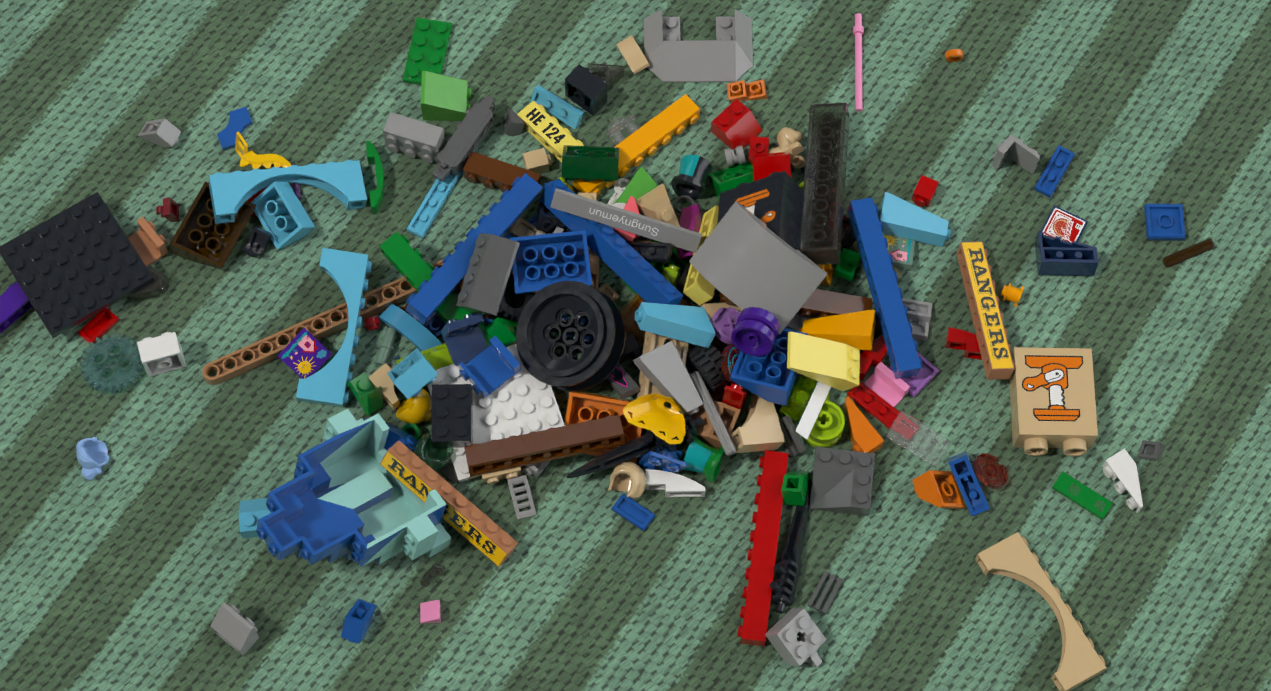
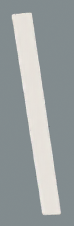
M819 381L796 428V432L805 439H808L831 386Z

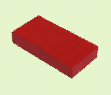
M106 308L78 332V335L93 346L119 321V318Z

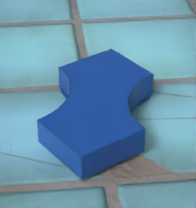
M247 107L229 112L230 119L228 125L224 130L217 133L223 151L234 148L236 133L242 134L246 127L253 124Z

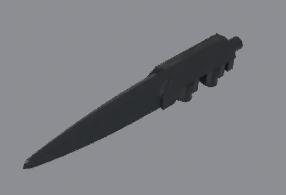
M690 415L684 416V437L688 443H693L695 440L694 436L698 435L696 427L703 425L704 422L702 417L692 420ZM649 430L644 436L619 446L569 473L567 478L579 477L604 470L643 456L650 451L656 452L657 448L660 451L664 450L663 445L667 444L669 450L673 451L676 449V444H668Z
M810 478L804 506L797 505L785 549L781 553V561L774 566V570L777 571L776 574L780 579H775V581L770 583V588L775 594L771 596V600L777 604L776 612L780 614L784 613L785 606L793 605L802 567L801 555L812 482Z

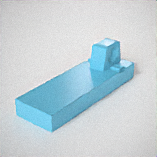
M539 85L535 87L530 102L534 101L538 105L541 104L547 113L573 129H577L584 111L577 106H572Z

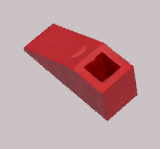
M738 384L726 385L722 403L740 409L741 414L749 392H746V389Z

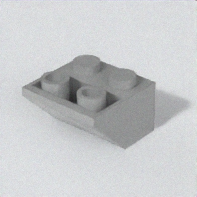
M223 603L210 627L213 632L243 656L259 639L258 629L248 617L243 618L239 614L240 611L234 605L228 606L226 603Z

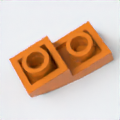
M764 79L745 83L742 80L727 84L730 102L736 99L739 101L767 99Z

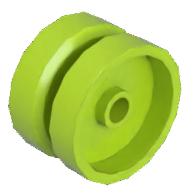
M825 400L808 439L803 437L804 441L815 448L834 446L840 440L845 424L841 408L835 403Z

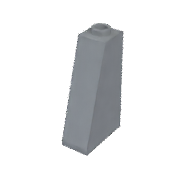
M672 341L633 360L634 364L663 396L672 398L681 409L682 414L688 413V415L699 411L698 407L704 404Z

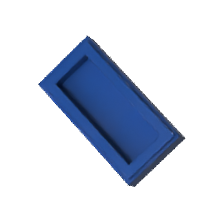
M623 493L611 508L612 511L643 532L655 517V514Z

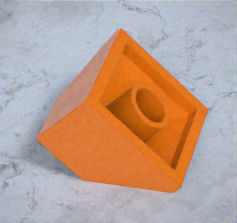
M929 470L912 480L918 498L939 508H965L952 471Z

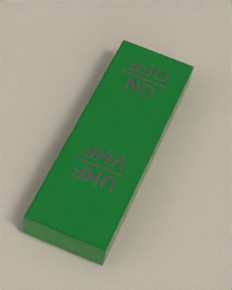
M1063 471L1052 486L1053 490L1103 520L1113 504Z

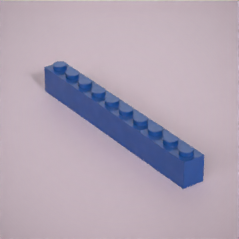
M525 173L522 178L518 176L512 183L513 188L510 191L508 189L505 190L500 197L502 200L499 203L495 202L489 209L490 213L487 216L483 215L477 222L479 224L477 228L474 229L472 227L466 234L467 239L464 242L460 241L454 248L456 251L452 255L449 253L442 261L444 264L441 268L437 266L430 275L432 278L429 281L424 280L418 288L420 291L417 294L413 293L406 301L408 303L406 311L423 325L464 280L479 233L502 237L539 196L543 187Z
M560 179L545 183L539 201L572 232L586 230L588 247L647 303L680 305L683 295L610 226L551 208L556 188L575 193Z
M873 198L850 201L847 210L895 379L917 376L922 368V359L917 355V342L911 334L912 325L907 320V307L903 305L902 290L897 285L898 277L896 271H893L892 255L888 254V241L882 233L883 224L878 219V206L874 204Z

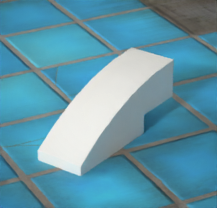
M646 469L645 471L646 490H665V497H705V487L685 476L661 470Z

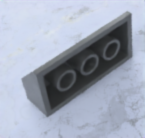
M479 233L456 306L474 314L497 316L520 243L493 234Z

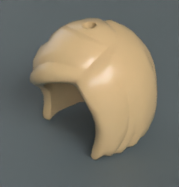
M633 462L621 463L615 467L610 476L608 491L628 493L627 497L639 498L645 490L646 475L642 468Z

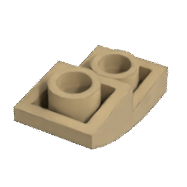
M632 35L616 44L634 74L650 66Z

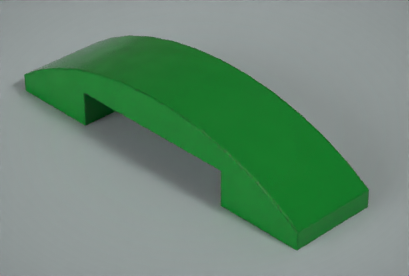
M366 141L368 165H375L377 190H370L372 215L377 214L382 204L385 179L380 156L374 145L370 141Z

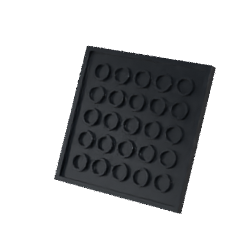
M98 192L0 246L1 257L52 338L59 336L155 281Z

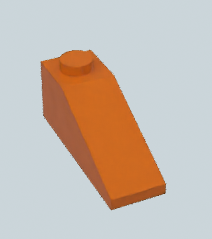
M850 397L845 398L844 408L853 451L876 452L882 448L884 440Z

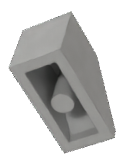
M164 118L146 121L138 137L166 148L177 144L181 131Z

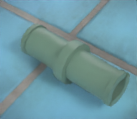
M386 328L383 341L379 344L380 350L375 364L378 366L387 364L391 352L394 351L393 344L398 331L393 328Z

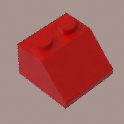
M738 99L733 101L711 122V132L731 149L741 145L745 148L750 143L751 136H757L762 132L751 110Z

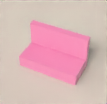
M882 362L876 366L874 373L864 382L868 388L893 407L905 397L910 388L901 378L895 379L893 371Z

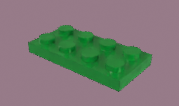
M416 18L402 79L403 83L421 85L422 71L442 75L452 23Z

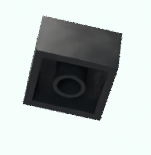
M579 64L565 78V96L594 116L607 103V83L604 79L596 77L589 68Z

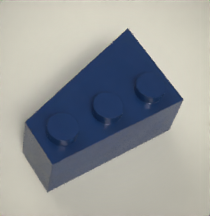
M1038 231L1035 241L1038 275H1095L1098 266L1097 247L1076 241L1071 243L1061 240L1062 237L1056 236L1054 238Z

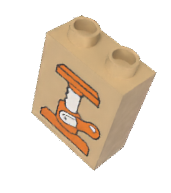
M1014 347L1011 357L1015 361V371L1012 372L1009 379L1013 447L1024 448V453L1030 456L1044 455L1048 452V448H1063V454L1066 456H1082L1086 454L1087 449H1091L1098 437L1092 349Z

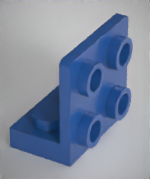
M664 445V450L660 451L657 448L656 452L650 451L640 456L638 461L646 469H657L675 474L687 465L686 462L680 461L682 451L676 449L671 451Z

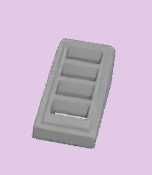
M523 475L508 479V488L517 520L536 516L527 476ZM524 484V486L513 488L514 486ZM526 491V494L515 496L516 493ZM528 499V502L517 504L518 501ZM526 507L531 508L530 510L519 512V509Z

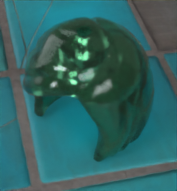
M427 433L417 442L414 453L435 472L440 471L448 464L453 454V448H433L432 434Z

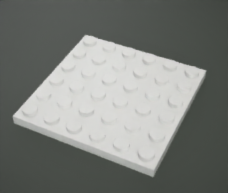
M516 344L506 348L520 363L521 370L486 398L481 394L478 396L472 389L473 444L565 426L551 385L537 380L526 370L518 355ZM452 364L437 369L436 379L427 386L432 398V385L471 384L472 386L473 384L461 377L459 366ZM464 447L448 448L459 482L478 477H470Z

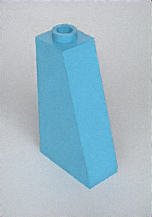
M885 192L879 215V221L881 220L883 224V234L915 239L918 242L943 247L945 240H949L951 232L948 229L949 221Z
M641 302L638 310L635 312V321H637L640 330L709 348L716 334L704 307Z

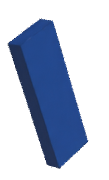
M1058 145L1034 190L1051 198L1075 153Z

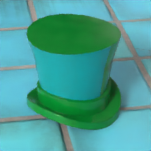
M694 436L695 440L689 444L684 459L687 465L682 470L702 473L707 481L713 483L718 476L724 449L722 446L719 449L713 448Z

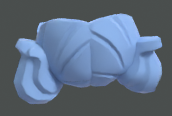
M97 437L80 440L76 446V455L78 462L82 465L81 473L85 479L93 480L97 474L102 473L101 467L105 466L109 461L108 449L104 442L97 440Z

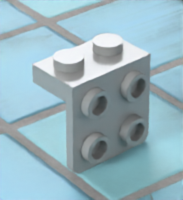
M1010 135L1005 142L1001 141L997 145L996 152L992 157L994 159L992 166L998 170L1009 157L1033 174L1040 160V155L1036 150L1026 146L1021 139Z

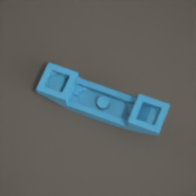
M391 304L379 317L390 328L396 329L421 351L442 344L422 324L394 304Z

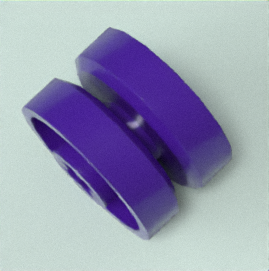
M759 307L745 308L739 313L736 325L732 331V343L745 354L751 356L767 355L772 350L778 334L779 321L772 313Z

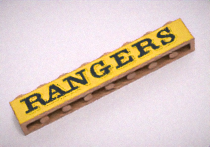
M961 242L956 254L987 380L1010 379L1012 372L1015 371V361L1011 357V345L1007 341V329L1003 325V313L999 309V297L995 293V281L991 277V265L987 261V250L984 249L983 242Z
M401 441L396 442L387 450L380 462L382 467L424 503L428 493L436 489L447 504L442 518L498 567L509 558L519 544Z

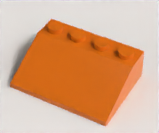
M581 391L569 392L565 426L619 415L624 431L625 444L644 436L645 433L644 428L628 423L624 416L623 408L633 400H623L622 398ZM617 447L602 449L584 454L601 456ZM638 458L632 459L630 462L637 463Z

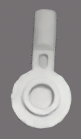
M620 178L615 181V193L608 201V205L616 203L630 183L628 179Z

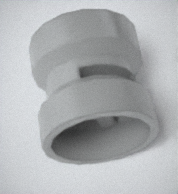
M742 145L732 150L730 148L724 149L728 167H733L737 163L740 165L746 164Z

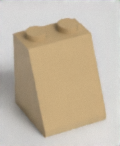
M660 184L635 200L640 215L680 227L664 184Z

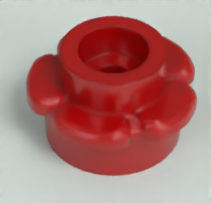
M378 316L370 317L363 320V328L373 331V329H379V325L382 322L379 321Z

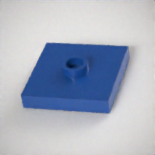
M1182 204L1144 205L1147 240H1185Z

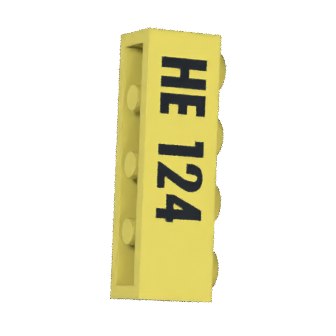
M532 101L517 114L524 122V128L561 163L564 145L584 146L580 140L572 137L567 128L561 127L554 116L547 114L541 104L538 105Z

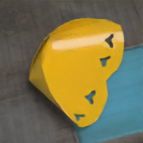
M656 393L648 394L631 401L623 408V413L628 423L651 430L657 437L663 439L668 444H680L683 442L685 419L681 409L671 397ZM665 402H668V403L671 404V408H670V409H668V408L665 407V405H664Z

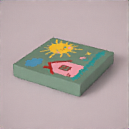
M883 234L888 241V254L892 255V266L911 269L915 239Z

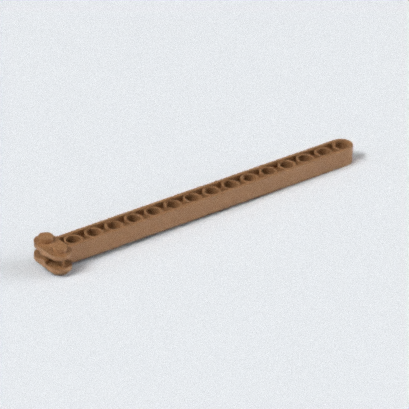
M444 259L431 265L434 267V269L437 266L441 268V266L444 264L442 263ZM402 277L363 294V298H366L364 309L360 310L362 321L383 312L391 304L397 306L406 302L413 293L417 294L418 292L412 286L410 290H403V287L411 285ZM389 293L394 294L392 298L385 297ZM371 301L377 302L374 306L368 305ZM345 302L206 364L202 370L205 381L210 385H217L279 358L278 354L303 328L317 340L347 328L349 320L347 303ZM335 317L342 318L340 321H333ZM317 325H324L322 329H315ZM283 340L289 341L286 345H280ZM265 348H271L268 353H263L262 351ZM249 355L253 356L252 360L250 361L244 360L245 357ZM231 363L235 364L234 368L232 369L226 368L227 365ZM217 371L216 376H208L210 372Z

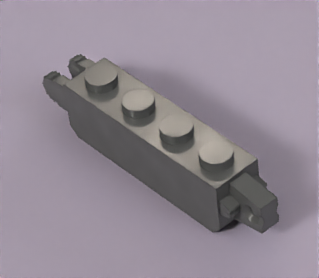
M485 96L480 104L476 102L473 107L467 110L464 120L457 124L455 133L448 137L443 150L440 149L436 155L437 165L432 173L435 179L443 182L449 174L453 176L458 175L465 166L470 152H474L494 124L492 112L495 109V104L492 96Z

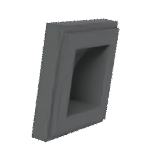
M1143 440L1138 458L1157 461L1164 452V446L1161 442Z

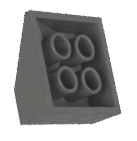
M816 447L809 509L868 516L871 507L875 453Z

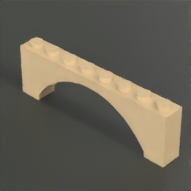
M710 303L701 306L705 308L710 322L713 314L720 308L732 307L740 312L742 311L737 305H728L726 303ZM725 343L730 348L735 347L734 344ZM738 349L732 350L735 354L739 355ZM751 392V407L747 419L742 427H738L730 435L736 450L735 453L777 450L785 440L774 403L768 402Z
M1017 532L977 554L975 560L985 576L997 574L1023 582L1037 591L1054 611L1062 634V654L1057 672L1053 674L1051 679L1059 691H1070L1101 674L1106 669L1103 657L1094 650L1092 640L1083 633L1081 623L1074 619L1070 606L1063 602L1060 591L1056 586L1053 587L1049 574L1046 570H1042L1038 557L1035 553H1031L1028 548V542L1023 536H1020Z

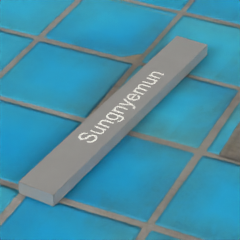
M558 188L555 189L550 206L557 210L659 242L672 243L675 247L694 253L697 252L702 237L701 233Z

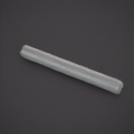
M695 371L690 374V378L704 403L703 407L726 455L730 456L736 452L735 447L700 373Z

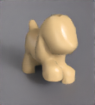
M789 127L782 128L777 135L779 146L769 149L768 153L788 152L790 154V162L794 168L799 169L806 165L804 157L797 156L804 149L800 143L803 138L802 133Z

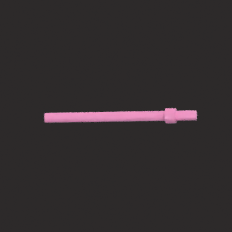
M857 13L855 14V26L853 27V35H855V111L862 112V36L864 35V27L862 26V14Z

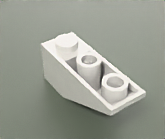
M1123 449L1105 460L1102 465L1103 472L1113 482L1117 479L1120 480L1114 484L1116 491L1119 494L1128 491L1132 497L1126 500V504L1131 510L1136 508V513H1138L1142 509L1143 503L1137 466L1128 452Z

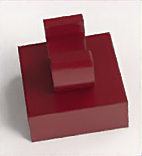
M170 197L164 198L163 206L156 207V214H161V218H166L170 222H179V204Z

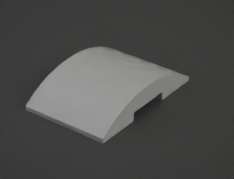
M735 201L689 262L707 281L742 310L749 307H759L772 313L779 321L778 333L780 334L827 276V273L799 250L792 248L767 228L764 222Z

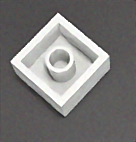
M166 332L161 334V336L147 337L137 342L141 361L148 377L186 367L182 347L175 332Z

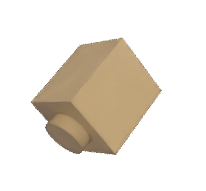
M544 148L523 153L525 169L539 174L549 172V165H552L550 154H546Z

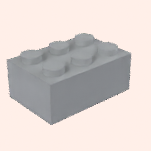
M392 112L383 129L385 145L389 151L393 153L399 151L405 153L410 158L419 157L426 163H437L436 155L446 145L444 129L442 127Z

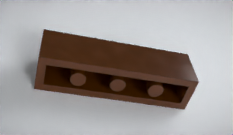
M473 151L470 152L463 168V175L467 181L471 183L479 182L489 189H493V187L500 189L503 193L506 189L510 191L513 188L512 183L518 176L522 178L525 173L538 184L541 183V174Z

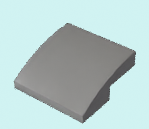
M902 298L903 305L907 307V320L912 325L911 334L913 339L927 341L932 303Z

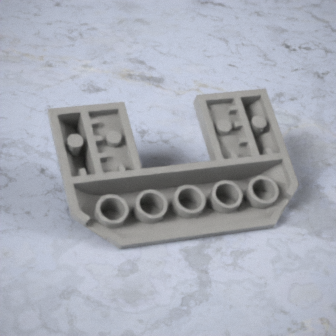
M735 9L734 17H716V40L680 41V17H662V10L644 18V56L650 65L646 68L653 72L662 82H736L745 72L753 67L752 18Z

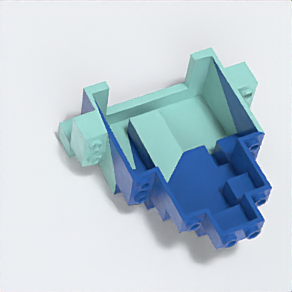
M346 409L327 419L323 443L298 455L294 479L268 493L266 506L271 513L258 520L256 532L261 540L264 539L267 543L269 552L273 556L275 555L279 561L293 553L297 558L303 557L304 560H308L311 565L324 558L330 563L344 556L347 561L352 558L354 562H358L360 567L373 560L379 565L402 551L409 555L412 560L424 553L430 558L447 548L451 541L450 535L440 523L447 504L436 489L428 493L424 503L380 465L387 452L384 446L390 428L379 413L365 421L362 418L356 421L350 411Z

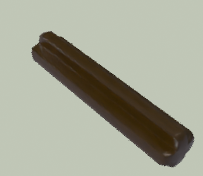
M1206 239L1164 257L1162 262L1166 268L1213 249L1215 244L1212 239Z

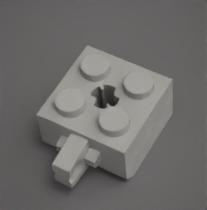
M792 608L765 634L783 660L790 666H800L803 662H807L811 667H818L822 663L817 651L827 639L804 608Z

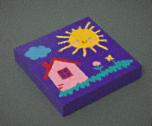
M303 328L278 354V357L301 379H305L313 375L329 359L332 353Z

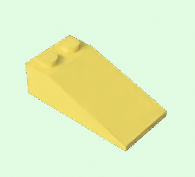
M788 332L787 369L843 392L859 386L860 350L844 343L796 332Z

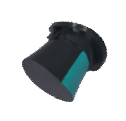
M690 154L683 156L680 159L679 175L674 176L671 181L674 192L679 197L686 195L691 197L692 200L704 196L706 193L705 181L713 170L710 162L698 155Z

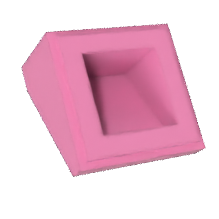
M440 600L420 603V623H441Z

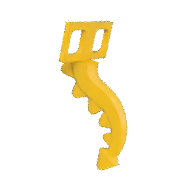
M239 132L236 133L235 150L241 158L240 167L252 165L253 169H259L263 165L266 169H270L272 164L274 167L279 168L281 166L283 168L291 166L287 159L277 154L257 155L253 150L248 152L247 143Z

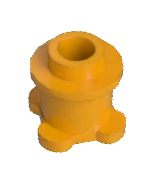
M1011 283L1008 286L1004 285L1001 296L1004 297L1003 301L1006 299L1014 302V307H1017L1024 286H1021V289L1012 286Z

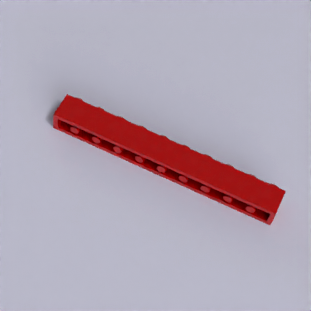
M765 450L764 457L760 456L759 468H762V475L758 474L756 485L760 486V492L755 493L754 504L758 505L757 512L753 511L752 523L756 524L755 530L750 532L749 542H753V547L748 549L747 561H751L750 568L746 567L745 571L748 587H743L742 598L746 599L745 606H741L740 618H743V625L738 626L737 637H741L740 643L764 647L766 642L765 634L767 633L772 593L770 583L773 582L783 503L781 489L784 475L787 471L789 453Z

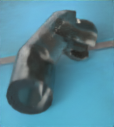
M439 563L433 564L421 578V585L424 587L429 586L435 575L442 576L444 574L445 567L439 565Z

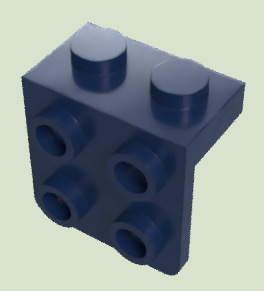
M471 313L464 316L462 320H449L441 330L455 366H459L461 362L463 364L468 363L488 347L480 329V325L484 321L482 314L475 315Z

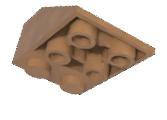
M713 401L730 436L741 410L722 402ZM703 405L698 407L699 411L690 415L692 420L702 417L704 422L703 425L696 427L698 433L696 437L707 445L719 449L722 445Z

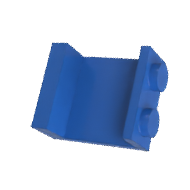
M496 335L489 340L490 346L466 365L463 362L459 364V374L465 381L469 380L473 384L472 389L478 396L481 394L484 398L521 370L520 363Z

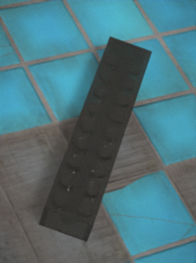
M847 103L810 105L800 252L816 265L840 264L850 120Z

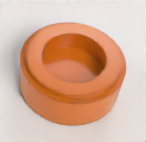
M952 49L945 52V60L947 62H958L964 58L963 51L960 49Z

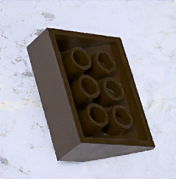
M205 182L171 240L170 252L189 261L222 269L253 214L256 205L246 201L236 213L234 222L215 224L209 183Z

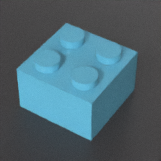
M418 348L388 372L392 382L407 399L417 396L421 392V388L426 384H431L438 374Z

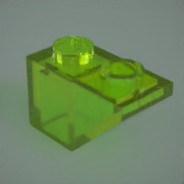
M801 375L792 388L786 406L782 405L780 412L790 415L791 419L797 421L804 413L818 382Z

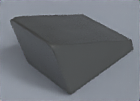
M512 109L507 111L503 120L506 134L511 136L520 135L524 127V122Z

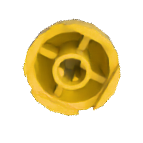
M421 388V392L417 396L410 397L402 402L396 417L406 424H420L423 420L427 422L432 416V398L430 394Z

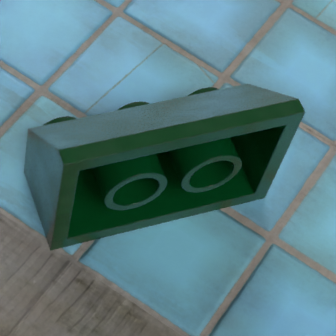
M564 145L562 153V178L570 181L577 180V178L584 179L585 181L603 179L605 182L618 180L619 147Z

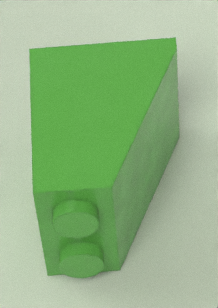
M422 71L420 104L423 120L463 121L467 110L471 107V104H468V99L472 97V89L468 88V81Z

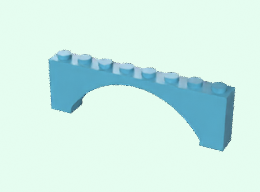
M346 160L337 163L327 162L326 164L311 163L306 166L292 165L285 168L272 167L270 169H253L244 172H218L209 175V188L215 224L234 222L235 215L240 207L251 196L269 187L275 181L306 184L322 189L339 199L346 206L347 210L365 208L367 202L359 160Z
M322 248L319 265L320 271H325L339 286L348 307V329L344 342L334 358L315 374L305 379L299 378L296 399L302 402L344 407V403H348L349 400L347 382L352 380L353 376L350 368L351 365L355 364L356 354H353L354 346L357 347L359 342V335H356L357 328H361L362 325L360 310L365 307L366 298H363V292L368 289L369 280L366 279L367 272H371L372 261H369L367 254Z

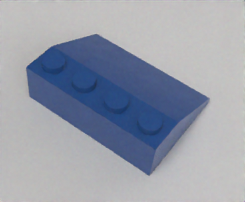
M586 230L509 238L520 243L512 266L515 294L539 292L544 287L561 281H577L592 286Z
M784 328L780 334H777L772 350L767 355L751 356L740 351L730 380L768 402L786 406L798 374L787 369L788 332L808 334Z

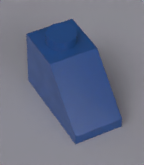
M358 599L345 616L341 638L360 644L366 635L377 605Z

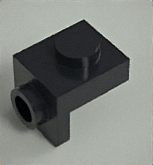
M254 226L248 242L242 246V250L247 252L248 256L255 258L264 255L272 233Z

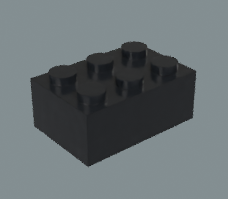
M471 384L432 385L433 448H463L473 444V391Z

